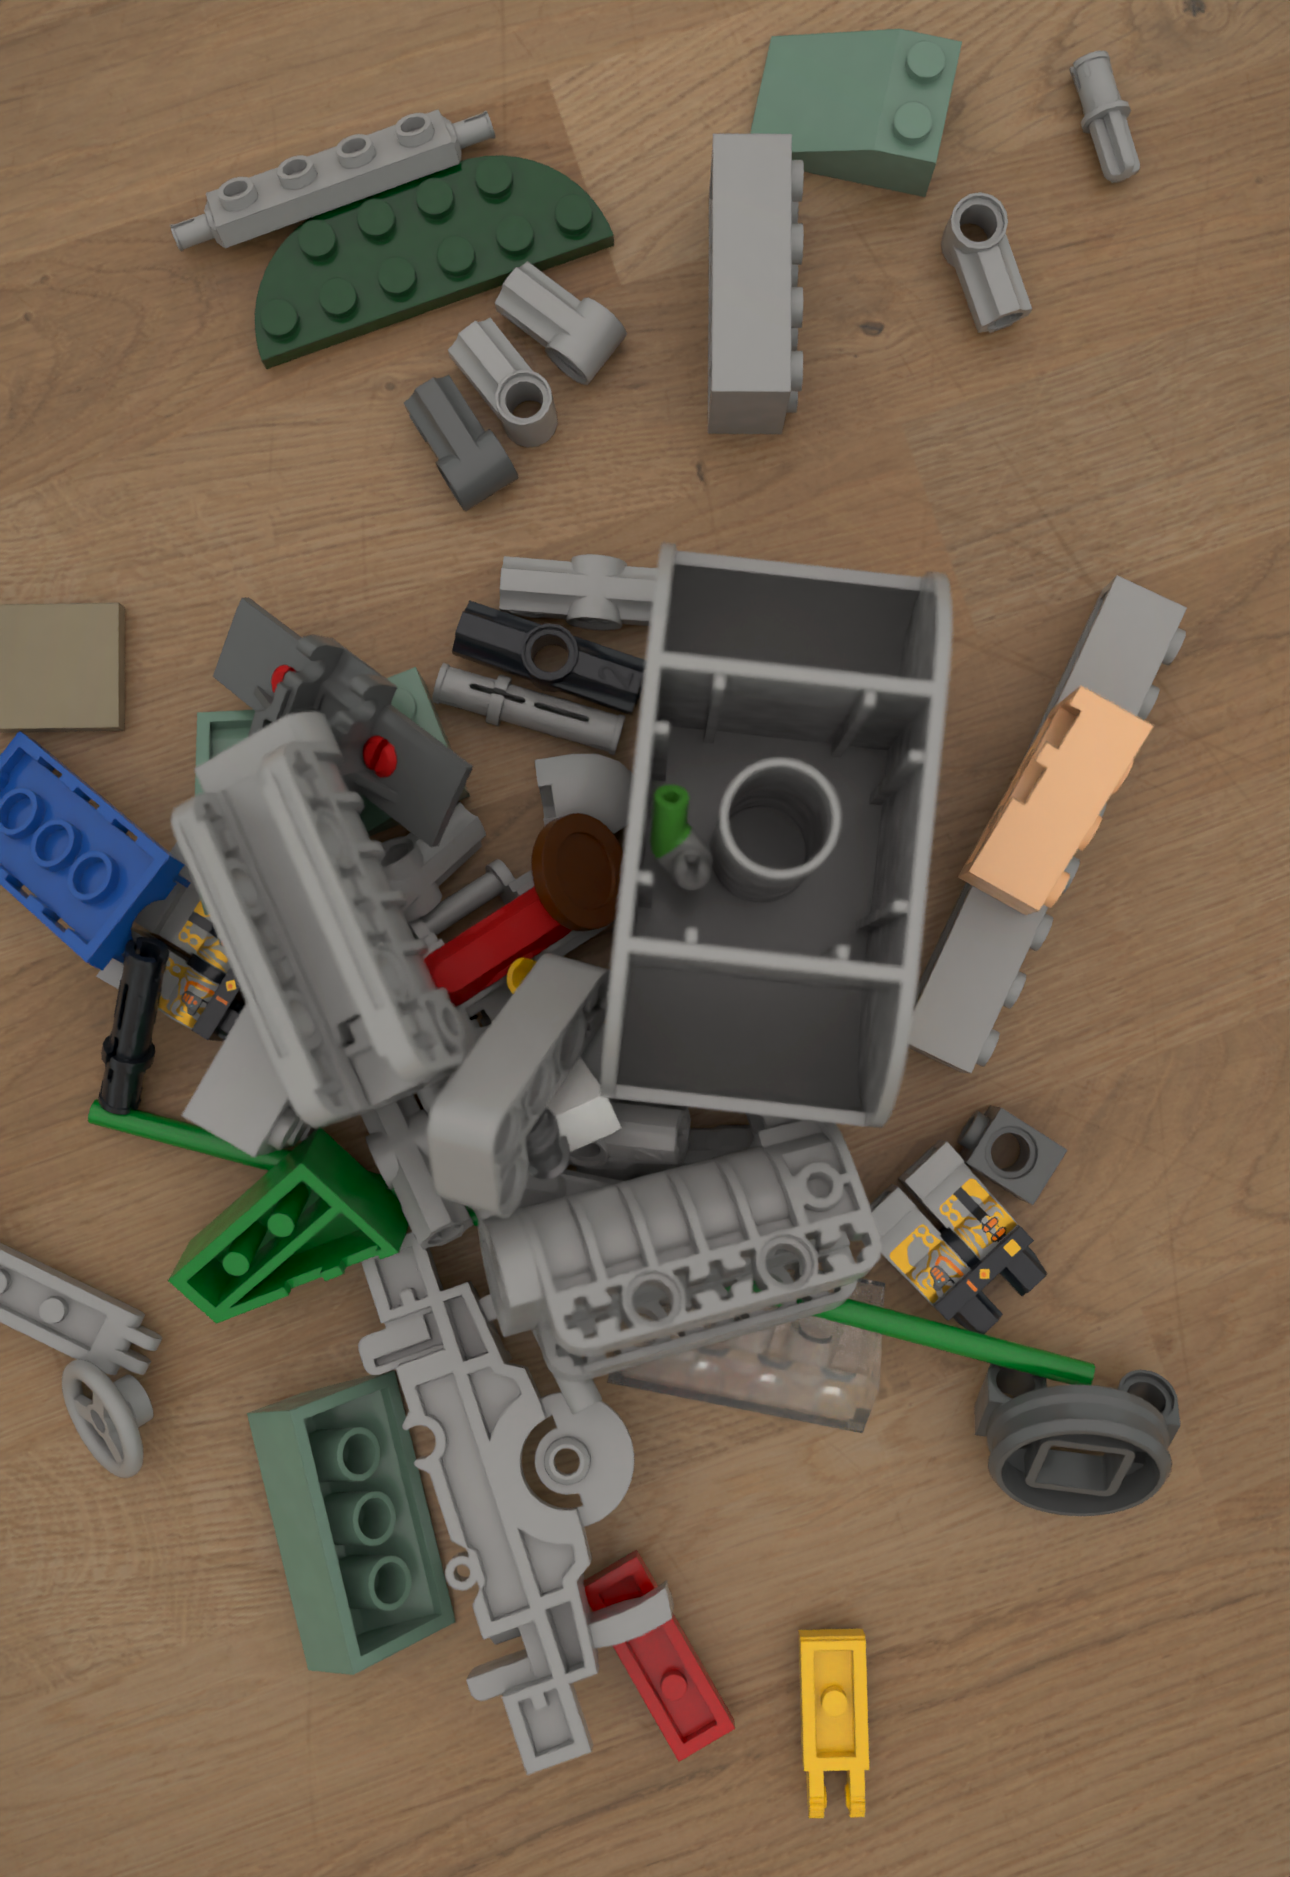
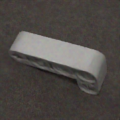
M551 953L544 954L537 961L464 1059L463 1063L441 1090L433 1104L427 1126V1139L434 1188L438 1196L503 1218L513 1213L522 1198L528 1176L526 1136L603 1024L607 1016L611 978L610 969Z

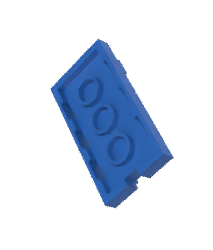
M19 731L1 753L0 885L86 963L102 971L112 958L123 963L125 946L132 939L131 929L137 915L149 904L165 900L177 885L175 881L186 888L191 884L190 881L179 873L185 865L38 742L23 732ZM53 770H58L62 774V776H57L53 772ZM91 799L94 800L99 807H94L89 801ZM128 831H131L138 837L136 841L127 834ZM22 886H26L37 897L32 894L28 895L21 889ZM61 918L73 930H71L70 928L66 929L58 922V920Z

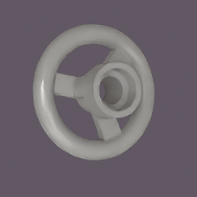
M80 1359L71 1361L65 1367L62 1374V1392L68 1413L78 1434L91 1454L106 1470L120 1478L133 1477L140 1471L144 1460L143 1443L138 1427L153 1418L152 1404L146 1391L132 1375L127 1374L112 1382L93 1363ZM81 1381L93 1391V1400L84 1396Z

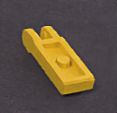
M863 1629L798 1630L802 1765L804 1771H806L809 1818H824V1812L827 1807L824 1771H846L847 1783L844 1786V1795L850 1818L865 1817V1770H869L865 1633Z

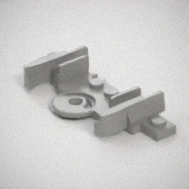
M413 1232L405 1235L399 1253L382 1260L377 1255L361 1261L380 1322L385 1324L386 1329L361 1338L358 1350L363 1366L369 1374L375 1376L396 1369L409 1408L402 1428L408 1430L413 1426L422 1425L432 1430L435 1435L436 1445L434 1451L428 1456L419 1457L414 1461V1465L430 1474L451 1541L467 1549L465 1552L456 1554L447 1564L445 1576L448 1584L452 1588L462 1591L471 1588L477 1581L480 1590L472 1607L483 1640L490 1637L493 1643L497 1645L519 1636L522 1637L525 1649L473 1668L466 1681L471 1695L476 1700L485 1701L502 1695L526 1774L529 1775L592 1752L593 1742L573 1682L598 1674L600 1668L598 1648L621 1644L637 1638L670 1620L674 1609L672 1592L669 1591L666 1580L660 1586L640 1598L621 1601L590 1613L583 1583V1572L592 1561L585 1527L609 1515L622 1501L629 1488L635 1464L634 1447L630 1433L621 1417L602 1400L572 1415L562 1392L541 1397L528 1367L508 1362L512 1360L509 1350L506 1351L493 1323L497 1316L491 1294L481 1299L472 1282H466L444 1290L430 1247L422 1249L413 1236ZM552 1415L557 1428L548 1432L536 1449V1472L543 1484L556 1493L565 1495L579 1493L583 1506L574 1508L553 1506L539 1498L529 1487L522 1468V1452L526 1439L537 1424ZM561 1449H573L578 1454L580 1465L577 1471L565 1474L557 1469L555 1456ZM458 1565H466L470 1570V1576H461L457 1571Z

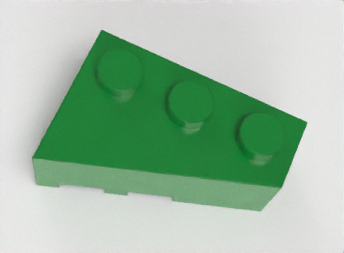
M318 1127L190 1240L168 1282L217 1324L287 1297L292 1288L320 1277H323L324 1281H328L343 1275L346 1267L377 1255L382 1260L399 1253L409 1224L401 1209L400 1201L321 1127Z

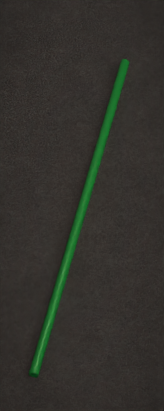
M98 1099L94 1100L88 1114V1122L93 1125L266 1171L271 1170L292 1151L281 1149L253 1157L200 1126L141 1110L134 1111L131 1108L130 1114H113L104 1110L100 1106ZM368 1171L398 1199L394 1188L389 1189L381 1174ZM465 1205L474 1224L473 1226L478 1227L479 1221L473 1208ZM753 1280V1281H752V1292H753V1293L762 1292V1291L758 1288L756 1282ZM732 1286L725 1287L727 1292H729ZM801 1298L796 1299L797 1304L804 1302ZM849 1298L844 1304L833 1310L812 1315L1069 1385H1092L1094 1379V1363ZM782 1303L773 1306L781 1307Z

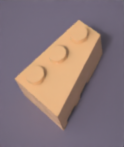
M1079 686L1051 709L958 878L1024 915L1038 912L1043 905L1051 908L1057 902L1069 881L1070 874L1064 871L1077 849L1083 851L1092 840L1102 820L1099 813L1111 794L1116 793L1126 779L1134 763L1133 759L1152 730L1153 725L1089 689Z

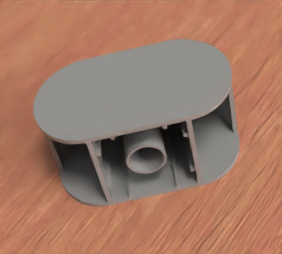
M662 542L651 614L611 968L602 1060L601 1097L882 1128L891 1115L899 1091L915 1005L950 669L952 600L948 577L945 573L929 571L923 577L677 551V544ZM663 785H678L688 792L690 797L687 822L710 849L713 859L710 868L711 876L709 881L698 889L688 890L679 887L673 881L672 873L659 863L651 851L650 831L653 797L656 789Z

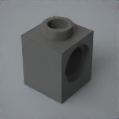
M989 1106L985 1114L978 1110L974 1112L957 1139V1143L963 1146L959 1155L968 1167L1018 1199L1034 1205L1067 1152V1149L1003 1108ZM1011 1133L1019 1143V1157L1010 1167L1000 1169L992 1160L991 1148L999 1136Z

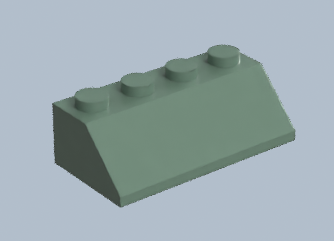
M395 1370L299 1393L247 1413L308 1670L355 1675L455 1623V1616L419 1468L414 1465L416 1456L409 1429L404 1430L402 1428L406 1415Z

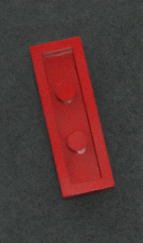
M637 1550L583 1581L587 1601L593 1612L621 1601L640 1598L658 1587ZM674 1613L670 1620L648 1633L621 1644L612 1645L678 1762L735 1729L733 1716Z

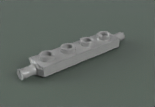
M439 109L426 114L413 113L401 118L396 125L368 135L356 134L340 141L337 146L310 156L299 155L288 158L277 168L249 178H232L223 183L219 189L206 193L207 203L204 214L174 225L171 224L173 237L180 252L214 238L223 248H228L460 164L461 149L490 138H495L490 117L487 111H483L481 114L452 124L450 120L441 115Z

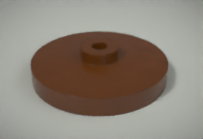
M573 813L547 823L538 834L534 843L531 869L538 897L550 916L562 926L578 932L603 928L615 921L618 915L624 861L623 850L611 830L601 821L590 815Z

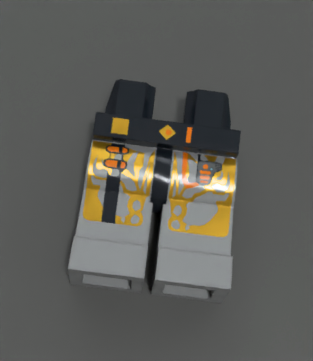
M175 881L177 885L165 900L149 904L134 920V922L150 932L160 935L189 954H192L188 958L167 945L170 955L166 971L164 972L158 1010L192 1029V1031L207 1040L225 1041L247 1001L210 915L204 914L200 895L191 888H186ZM131 929L132 939L135 943L137 937L157 939L146 931ZM112 958L104 970L98 972L96 977L119 989L124 965Z
M938 1140L898 1179L940 1223L942 1227L939 1230L918 1210L907 1195L894 1184L885 1189L869 1205L881 1235V1254L947 1321L953 1317L965 1329L985 1334L999 1321L1003 1314L981 1290L1000 1274L1020 1296H1023L1043 1280L1047 1272L1035 1253L1028 1247L1034 1240L1017 1224L1009 1212L980 1182L948 1141Z

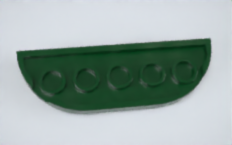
M504 155L481 156L462 160L460 164L311 217L297 227L273 255L259 286L255 306V334L261 361L265 368L269 369L500 287L516 267L522 266L527 261L542 272L614 246L613 232L602 211L589 194L566 175L547 165L525 158Z

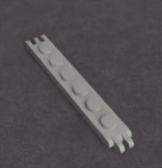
M0 1243L1 1323L75 1359L89 1361L106 1374L116 1375L120 1366L137 1374L144 1375L151 1360L130 1349V1346L134 1343L144 1349L156 1351L162 1336L141 1325L145 1317L142 1311Z

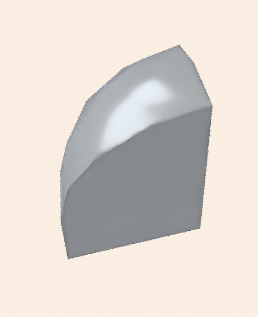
M568 754L535 760L538 788L540 789L544 812V826L556 818L573 813H582L595 817L605 824L613 834L628 825L633 773L621 762L599 754Z

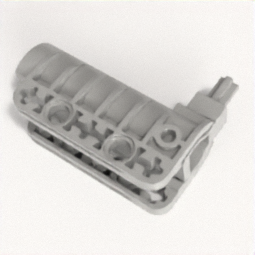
M309 711L286 715L194 768L204 793L196 795L175 807L171 814V824L187 865L294 1110L308 1125L323 1127L373 1111L415 1094L419 1090L450 1080L490 1025L480 1027L477 1019L470 1020L464 1006L455 1008L451 1004L446 988L436 989L422 958L429 951L424 939H414L401 910L407 904L405 895L402 890H392L380 863L386 855L381 842L371 841L359 815L365 805L360 794L349 792L338 768L343 762V755L323 713Z
M746 1113L754 1136L748 1149L515 1209L506 1218L492 1215L479 1219L478 1232L484 1269L503 1336L507 1337L535 1329L542 1355L549 1371L559 1379L568 1382H578L833 1310L841 1306L855 1290L857 1280L866 1276L880 1259L882 1241L850 1151L839 1128L835 1123ZM849 1239L850 1241L862 1240L865 1246L857 1256V1263L854 1262L849 1248ZM818 1263H822L821 1267L826 1274H818ZM787 1270H795V1282ZM753 1280L756 1282L758 1288H759L762 1292H758V1293H753V1292H752V1281H753ZM732 1286L729 1292H727L725 1287ZM834 1288V1293L828 1292V1290ZM801 1298L804 1302L797 1304L796 1299ZM670 1303L671 1311L667 1316L661 1305ZM782 1303L781 1307L774 1311L761 1310L762 1308ZM637 1313L646 1314L654 1321L643 1319ZM740 1315L743 1320L735 1322L734 1316ZM622 1320H624L629 1329L621 1331L620 1324ZM711 1323V1328H703V1325ZM677 1333L680 1338L671 1340L670 1335ZM656 1339L654 1343L647 1347L633 1346L635 1344ZM562 1347L568 1353L584 1356V1364L574 1366L570 1356L559 1357L556 1350ZM614 1351L616 1356L606 1358L607 1352Z

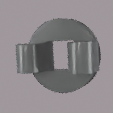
M990 1364L974 1406L975 1435L987 1437V1445L990 1451L988 1469L992 1479L1009 1497L1032 1509L1066 1516H1097L1116 1513L1133 1508L1150 1499L1160 1490L1170 1476L1172 1459L1168 1448L1181 1426L1178 1399L1172 1385L1155 1372L1148 1370L1131 1371L1121 1379L1117 1389L1094 1385L1047 1387L1046 1378ZM1003 1393L1012 1395V1396L1015 1397V1398L1012 1399V1398L1006 1396V1395L1003 1394ZM1051 1446L1104 1452V1455L1051 1450L1050 1448Z

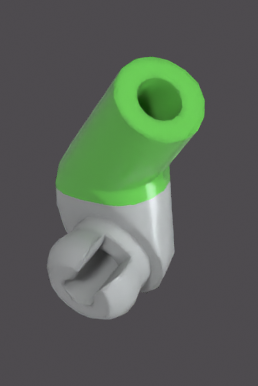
M663 785L656 789L653 797L650 831L651 851L659 863L672 873L673 881L679 887L688 890L703 887L711 876L710 868L713 859L710 849L687 822L690 797L688 792L678 785Z

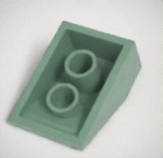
M904 29L771 36L750 134H792V160H803L804 172L925 197L937 162L962 41Z

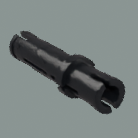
M137 937L136 943L131 939L125 946L124 966L114 1011L113 1027L111 1034L105 1038L102 1045L101 1057L105 1063V1072L98 1101L104 1110L117 1115L130 1114V1108L134 1111L139 1108L144 1074L146 1070L151 1068L156 1052L155 1045L152 1042V1033L156 1022L162 982L170 952L165 943L151 937Z

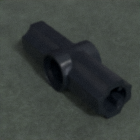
M470 600L466 609L462 612L452 648V654L531 681L534 686L543 691H560L631 716L638 704L643 689L646 660L573 636L569 630L560 625L550 623L541 625ZM545 646H560L569 654L566 664L561 669L554 672H546L536 667L534 664L535 656Z

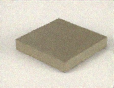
M120 603L0 604V733H18L19 731H125L124 606Z

